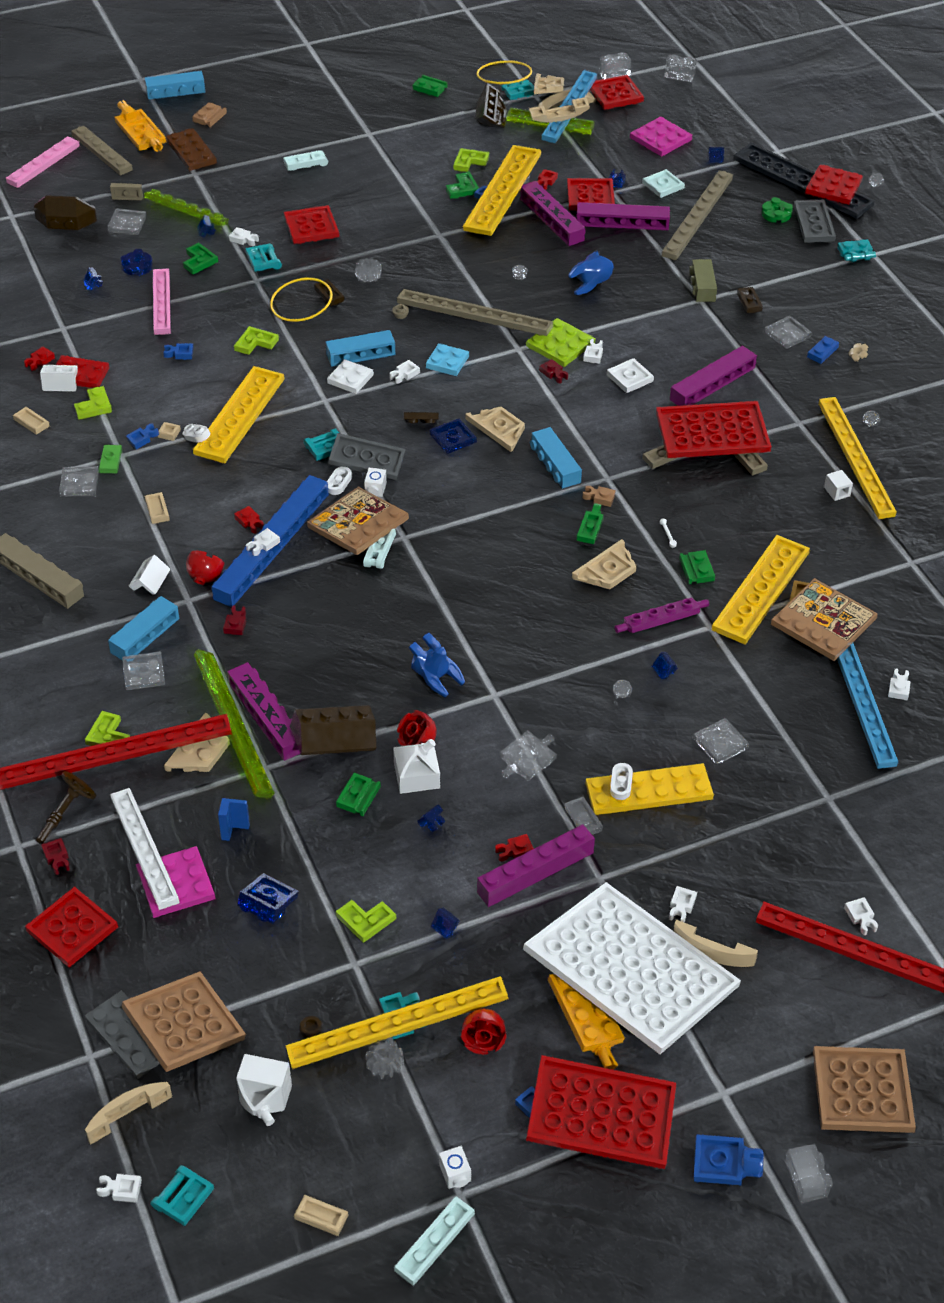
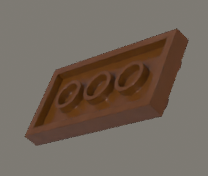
M194 128L166 136L167 142L189 171L217 163L216 157Z

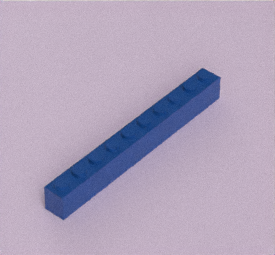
M309 475L305 481L301 482L299 488L291 494V497L282 504L278 512L273 514L271 520L259 532L261 533L267 528L280 537V543L268 551L260 550V554L257 556H253V549L247 551L246 547H244L242 553L233 560L229 568L225 569L222 576L213 583L211 588L213 600L230 607L237 603L329 495L327 481Z

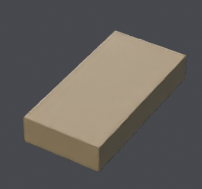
M27 407L13 415L15 421L36 435L49 427L47 420Z
M162 492L145 495L151 523L170 521Z
M304 1195L294 1214L296 1220L339 1236L348 1217V1211Z

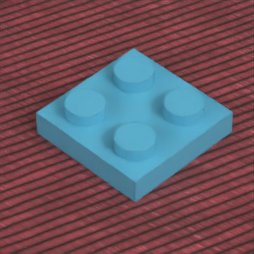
M438 343L426 362V368L457 376L469 357V351Z

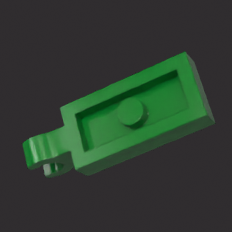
M594 503L592 512L586 511L577 534V541L595 544L604 514H601L600 511L601 504Z

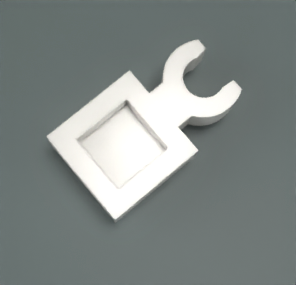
M236 228L229 235V240L242 245L246 242L250 246H255V241H259V236L257 234H250V231L242 228Z
M594 339L590 340V346L586 347L583 361L600 364L603 354L602 340H600L599 344H595Z
M408 360L397 366L395 371L390 372V379L395 378V383L399 384L403 378L409 380L419 374L420 367Z
M267 528L256 535L254 541L247 543L246 549L247 551L253 549V556H257L260 554V550L268 551L279 544L280 537Z
M895 669L893 678L890 680L888 697L908 700L910 681L907 680L909 671L906 670L905 675H899L898 669Z
M677 886L670 904L672 909L669 920L672 921L675 915H679L681 922H685L686 912L691 914L697 892Z
M864 897L845 903V911L854 925L860 923V931L863 935H867V927H871L874 932H877L878 924L873 920L874 913Z
M117 1174L116 1180H111L108 1176L99 1177L100 1184H107L105 1188H97L99 1196L106 1197L112 1194L115 1201L137 1202L142 1181L141 1176Z

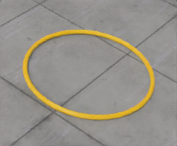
M497 61L480 67L476 74L480 80L487 83L512 84L527 79L532 74V69L529 65L518 61ZM498 63L521 64L530 70L526 77L510 82H493L479 76L481 69Z
M316 278L295 279L276 290L271 298L270 307L273 314L282 320L291 322L309 320L327 309L332 300V290L327 283ZM313 280L323 283L329 289L330 299L327 305L310 317L287 319L279 316L273 309V299L276 294L291 283Z

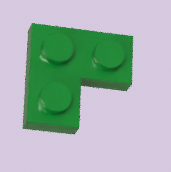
M470 172L456 174L457 183L446 185V192L450 199L472 196L479 189Z
M197 243L186 248L187 254L192 258L184 261L183 267L191 274H195L217 263L218 257L202 244Z

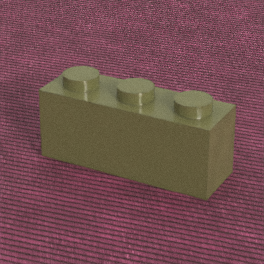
M692 260V266H689V276H691L692 293L696 297V302H716L717 285L712 260Z

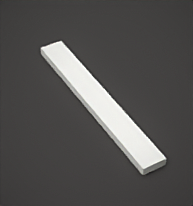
M130 788L110 794L158 909L161 910L179 904L178 895Z

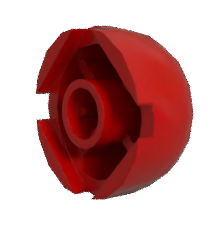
M196 550L191 551L187 558V573L194 579L195 583L200 585L216 581L222 574L224 562L215 555L211 558L206 556L207 552Z
M414 710L415 712L412 714L407 713L397 728V732L400 733L399 744L401 746L426 743L430 739L435 740L437 728L433 719L418 710Z
M486 1008L470 1012L464 1019L461 1029V1039L464 1041L465 1047L473 1053L482 1055L488 1054V1051L494 1049L495 1052L498 1051L506 1040V1028L501 1016L497 1012Z

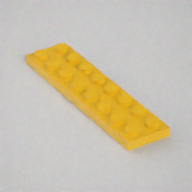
M517 145L512 146L464 223V231L492 236L541 156L540 149Z
M253 366L208 428L210 436L206 440L197 443L193 449V454L226 463L284 381V374Z
M776 535L715 620L711 630L746 645L809 554L810 548Z

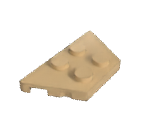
M536 74L534 94L563 91L564 78L549 75L541 77V74Z
M502 407L480 410V414L471 415V413L465 414L467 421L510 452L515 448L525 429L524 422Z
M621 539L572 573V578L611 589L636 572V565L634 560L631 559L629 550L627 551L625 548L624 540Z
M205 713L200 720L211 717ZM222 736L178 747L165 763V771H171L172 768H183L184 772L195 770L209 772L230 745V740L227 736Z

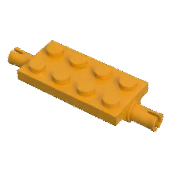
M124 100L122 102L119 101L117 106L122 112L119 116H115V122L139 151L153 147L156 152L158 150L161 151L163 148L162 144L166 143V137L142 109L135 110L128 106Z
M550 974L548 982L582 1052L591 1050L596 1056L598 1055L604 1068L612 1070L617 1068L618 1063L611 1052V1047L615 1044L623 1043L625 1038L617 1021L556 974Z

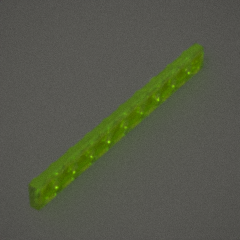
M197 649L193 655L219 715H228L232 732L229 738L252 788V792L255 796L271 799L275 794L217 661L213 653Z

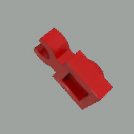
M544 169L536 182L547 190V186H552L558 178V173Z
M42 346L30 354L31 358H27L24 361L25 367L30 365L31 371H34L38 365H46L55 359V355L52 351Z
M250 506L234 513L235 519L244 528L250 526L253 534L257 533L256 527L262 529L264 526L259 515Z
M527 834L507 839V845L498 844L495 846L496 853L504 852L499 854V861H506L509 856H513L515 859L534 849Z

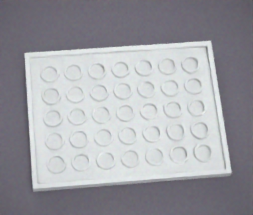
M604 883L524 943L523 947L524 951L659 1054L663 1053L737 989L741 982L740 979L608 883Z

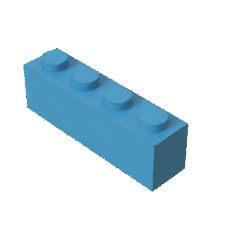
M202 71L145 77L148 99L205 93Z
M390 330L326 341V354L331 367L340 365L344 360L354 363L395 355V341Z
M549 427L532 432L530 446L538 454L539 460L543 461L547 471L553 475L555 482L562 489L581 483L582 469L552 428Z
M160 596L133 620L125 624L121 630L110 637L108 640L110 653L128 663L179 620L178 606Z

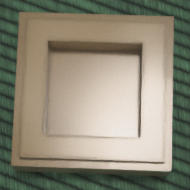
M164 422L159 429L158 438L174 441L181 430L180 425Z

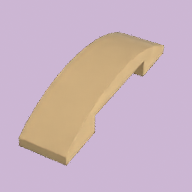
M570 90L551 95L538 104V106H544L545 110L558 108ZM588 91L585 96L588 103L596 102V98Z
M584 97L572 100V105L545 110L544 106L529 108L532 120L559 122L584 113L590 106L587 98Z
M678 920L675 921L673 931L716 963L735 967L755 965L758 950L737 943L735 949L695 935L696 927Z
M159 1082L137 1087L105 1105L93 1117L85 1129L90 1145L111 1133L109 1124L148 1102L153 1109L172 1098L169 1083Z

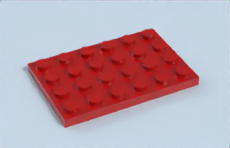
M758 401L656 407V415L667 458L771 452L772 446Z
M541 1055L526 1141L665 1169L676 1082Z

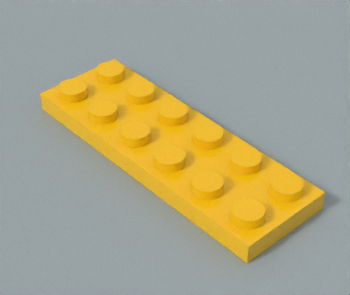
M704 763L633 772L631 794L624 800L615 799L610 793L612 775L587 778L585 782L594 815L713 800L714 796Z

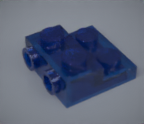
M263 873L240 891L238 906H240L243 912H251L257 915L262 922L268 921L273 924L285 914L286 907L298 898L299 891Z

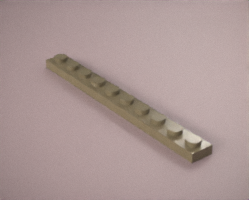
M718 171L663 249V257L673 260L678 259L732 181L733 174L726 171Z
M403 289L397 297V303L544 336H547L553 328V321Z

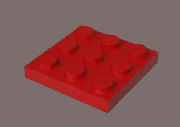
M628 75L596 80L590 88V91L603 109L644 102V96Z
M819 165L806 187L805 193L849 205L862 182L863 175L832 168L827 165Z
M567 178L569 210L577 211L578 202L615 204L612 178Z
M329 205L284 212V218L293 244L339 237V231Z
M73 887L29 922L25 928L31 936L66 966L70 967L117 929L118 923L81 891Z

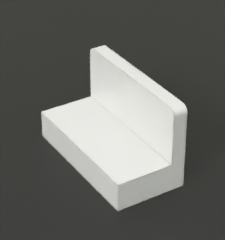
M43 365L40 372L42 390L76 391L77 366Z
M153 555L142 563L129 587L136 590L143 586L154 595L169 573L170 568L157 556Z

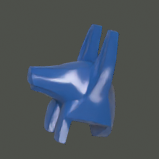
M595 251L588 255L585 261L575 265L568 276L569 278L577 277L583 282L574 292L575 295L587 293L597 284L609 279L614 268L612 261L599 256L598 251Z
M428 633L423 636V640L430 648L428 651H424L416 642L409 646V649L414 654L411 668L424 678L426 684L432 690L446 697L449 693L439 678L447 673L460 685H463L465 680L459 667L446 656L444 647H441L440 643Z

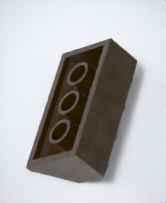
M369 705L295 709L290 729L301 755L374 751L377 748L376 723Z

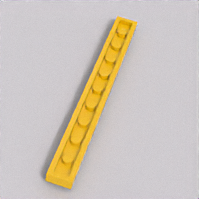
M836 397L819 399V406L877 518L895 517L896 510Z
M500 976L286 1045L292 1069L508 1000V995Z

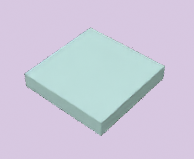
M667 169L642 179V183L660 198L684 189L685 185Z

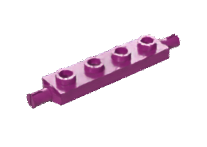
M691 597L624 617V623L615 625L614 629L616 633L626 630L631 633L699 614L700 608L709 606V601L705 599L697 602Z

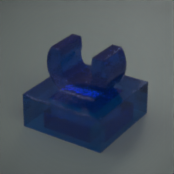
M709 147L708 162H724V147Z
M615 169L612 170L609 178H612L613 186L623 187L626 180V174H624L623 170L620 173H615Z
M204 215L197 226L199 236L204 238L207 233L214 235L216 231L214 229L215 224L211 223L209 216Z
M89 267L83 279L88 290H93L94 286L101 287L103 281L100 280L101 276L97 275L95 268Z
M661 652L652 665L661 679H667L670 674H674L678 669V666H676L667 652Z
M437 804L417 822L421 827L428 824L429 829L434 832L438 829L434 821H437L439 825L445 823L444 818L439 815L443 809Z
M443 907L438 909L431 927L447 939L452 936L460 920Z

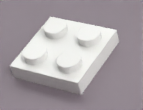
M634 358L607 370V376L626 393L649 384L654 380V376Z
M344 360L327 378V382L357 394L373 376V370Z

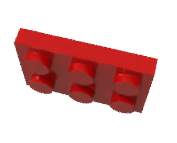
M61 355L56 364L77 366L76 386L88 388L99 387L109 370V363L64 355Z

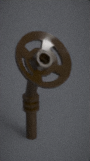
M64 771L62 773V777L69 787L68 793L58 808L52 811L51 815L47 818V824L36 839L39 844H43L53 828L58 826L63 818V813L74 798H77L79 795L87 799L96 798V794L90 786L69 772Z

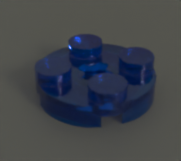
M135 249L133 252L121 256L122 270L126 274L132 275V273H137V275H143L152 269V257L150 254L143 252L142 249Z

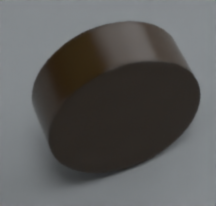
M315 1016L305 1017L300 1022L301 1035L306 1039L320 1035L322 1033L321 1020Z

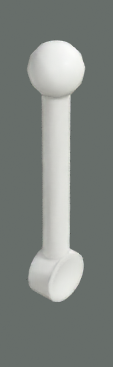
M662 518L660 524L663 525L669 538V546L674 548L677 542L673 540L668 530L666 519Z

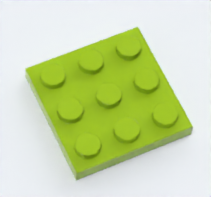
M556 318L553 321V328L547 336L535 334L526 341V347L550 360L553 359L559 365L565 367L585 352L586 347L590 346L591 339H594L595 343V338Z

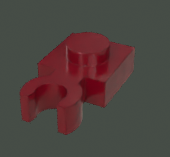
M553 359L539 366L541 373L549 379L554 377L559 384L562 383V378L568 380V373L563 371V367Z
M233 605L231 608L232 615H227L223 631L225 634L243 635L246 624V608L243 606L241 611H236V606Z
M62 838L41 845L48 865L52 864L56 875L59 874L58 868L60 866L66 867L67 871L70 870L67 860L69 857Z

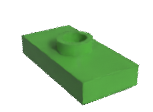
M104 445L99 466L100 473H118L122 445Z

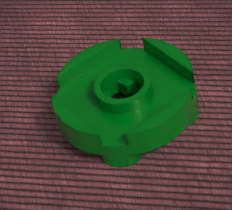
M774 197L762 205L761 213L767 221L776 223V220H781L782 223L791 218L793 206L785 201H781L780 198Z

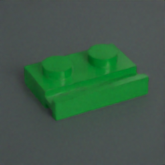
M422 75V78H419L413 84V90L438 97L444 91V88H447L448 82Z
M706 550L688 552L687 555L680 553L679 559L688 584H692V582L715 581V574Z
M353 773L337 799L336 807L352 813L357 812L364 816L379 791L381 782H374L371 778Z

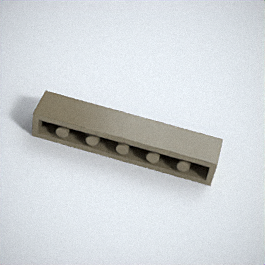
M6 533L0 536V564L67 609L84 597L83 584L80 580L74 579L66 571L56 567L53 562L47 561L42 555L35 553L27 545L20 543L15 537H11Z

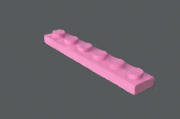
M71 137L64 138L6 177V182L19 188L80 146L79 141Z
M153 269L154 335L171 334L169 269Z

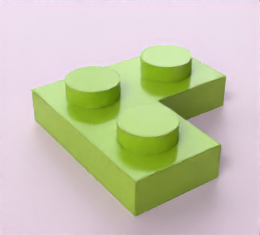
M460 148L453 165V170L468 172L471 164L486 166L489 152Z
M249 326L234 345V350L250 355L257 345L272 349L278 342L279 335Z
M104 386L88 389L89 401L74 404L78 420L112 412Z
M102 711L85 738L86 745L93 746L130 737L128 734L115 731L121 722L120 715Z
M353 900L336 911V917L363 943L396 920V914L383 901L368 912L362 910Z

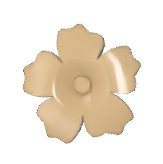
M857 343L849 351V356H852V359L858 362L860 358L867 357L868 353L866 351H868V346Z

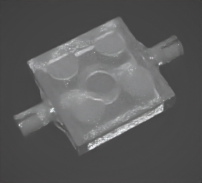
M527 730L500 752V757L508 764V767L501 772L502 776L508 778L516 772L528 781L556 759L557 754L548 747L554 741V737L548 734L544 739L540 740Z

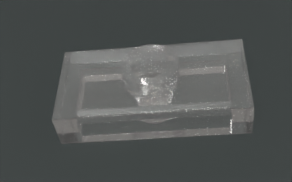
M584 797L565 803V809L577 827L583 824L592 835L602 831L603 825Z

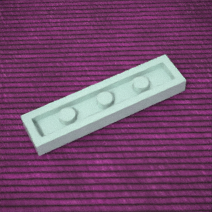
M455 1196L394 1267L395 1272L414 1286L474 1216L475 1210Z

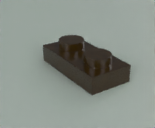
M328 279L324 282L332 290L330 306L344 302V295ZM321 282L314 284L315 291L328 303L330 292L327 286Z
M753 287L737 289V295L746 313L762 311L763 305Z
M404 412V420H408V423H418V420H425V423L434 424L435 420H439V413Z

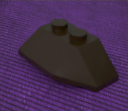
M487 83L477 101L475 119L478 123L484 124L487 127L504 128L506 125L507 109L500 97L499 90Z
M44 196L33 205L36 220L48 229L80 230L97 222L95 207L78 197Z

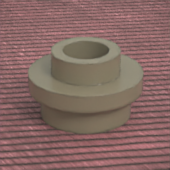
M398 304L393 307V314L396 318L404 319L409 313L407 306Z

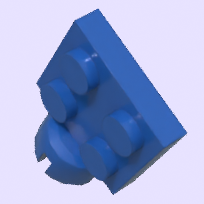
M696 1135L694 1182L742 1185L744 1177H762L764 1152L759 1148L744 1146V1138Z

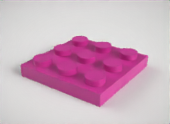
M659 117L631 132L630 138L662 157L691 141L692 134L667 121L665 118Z
M197 846L161 857L180 902L161 910L157 907L139 863L136 864L153 918L215 899L212 885Z

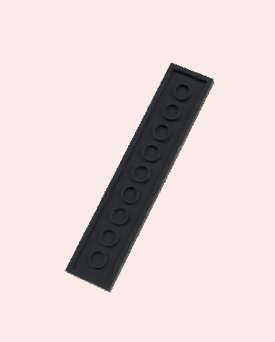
M752 142L735 153L733 160L803 194H806V187L815 173ZM858 192L855 193L849 205L806 194L816 200H825L826 205L856 219L873 207L875 200Z

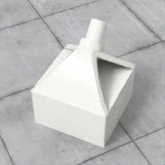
M433 739L428 740L426 743L393 747L394 766L400 794L440 788V771L434 748L436 744Z
M244 1054L237 1075L240 1103L249 1113L262 1118L267 1126L275 1122L270 1113L285 1110L292 1087L290 1066L288 1062Z

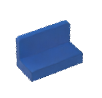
M222 798L218 813L221 840L230 841L233 828L249 829L250 822L246 800Z

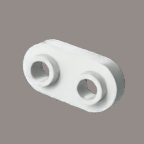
M189 424L184 428L183 436L187 441L198 443L206 440L210 436V431L206 426Z
M338 467L334 470L327 481L329 494L338 495L345 490L352 479V472L348 467Z
M619 763L612 769L610 793L613 798L618 800L627 799L631 794L633 770L628 764Z

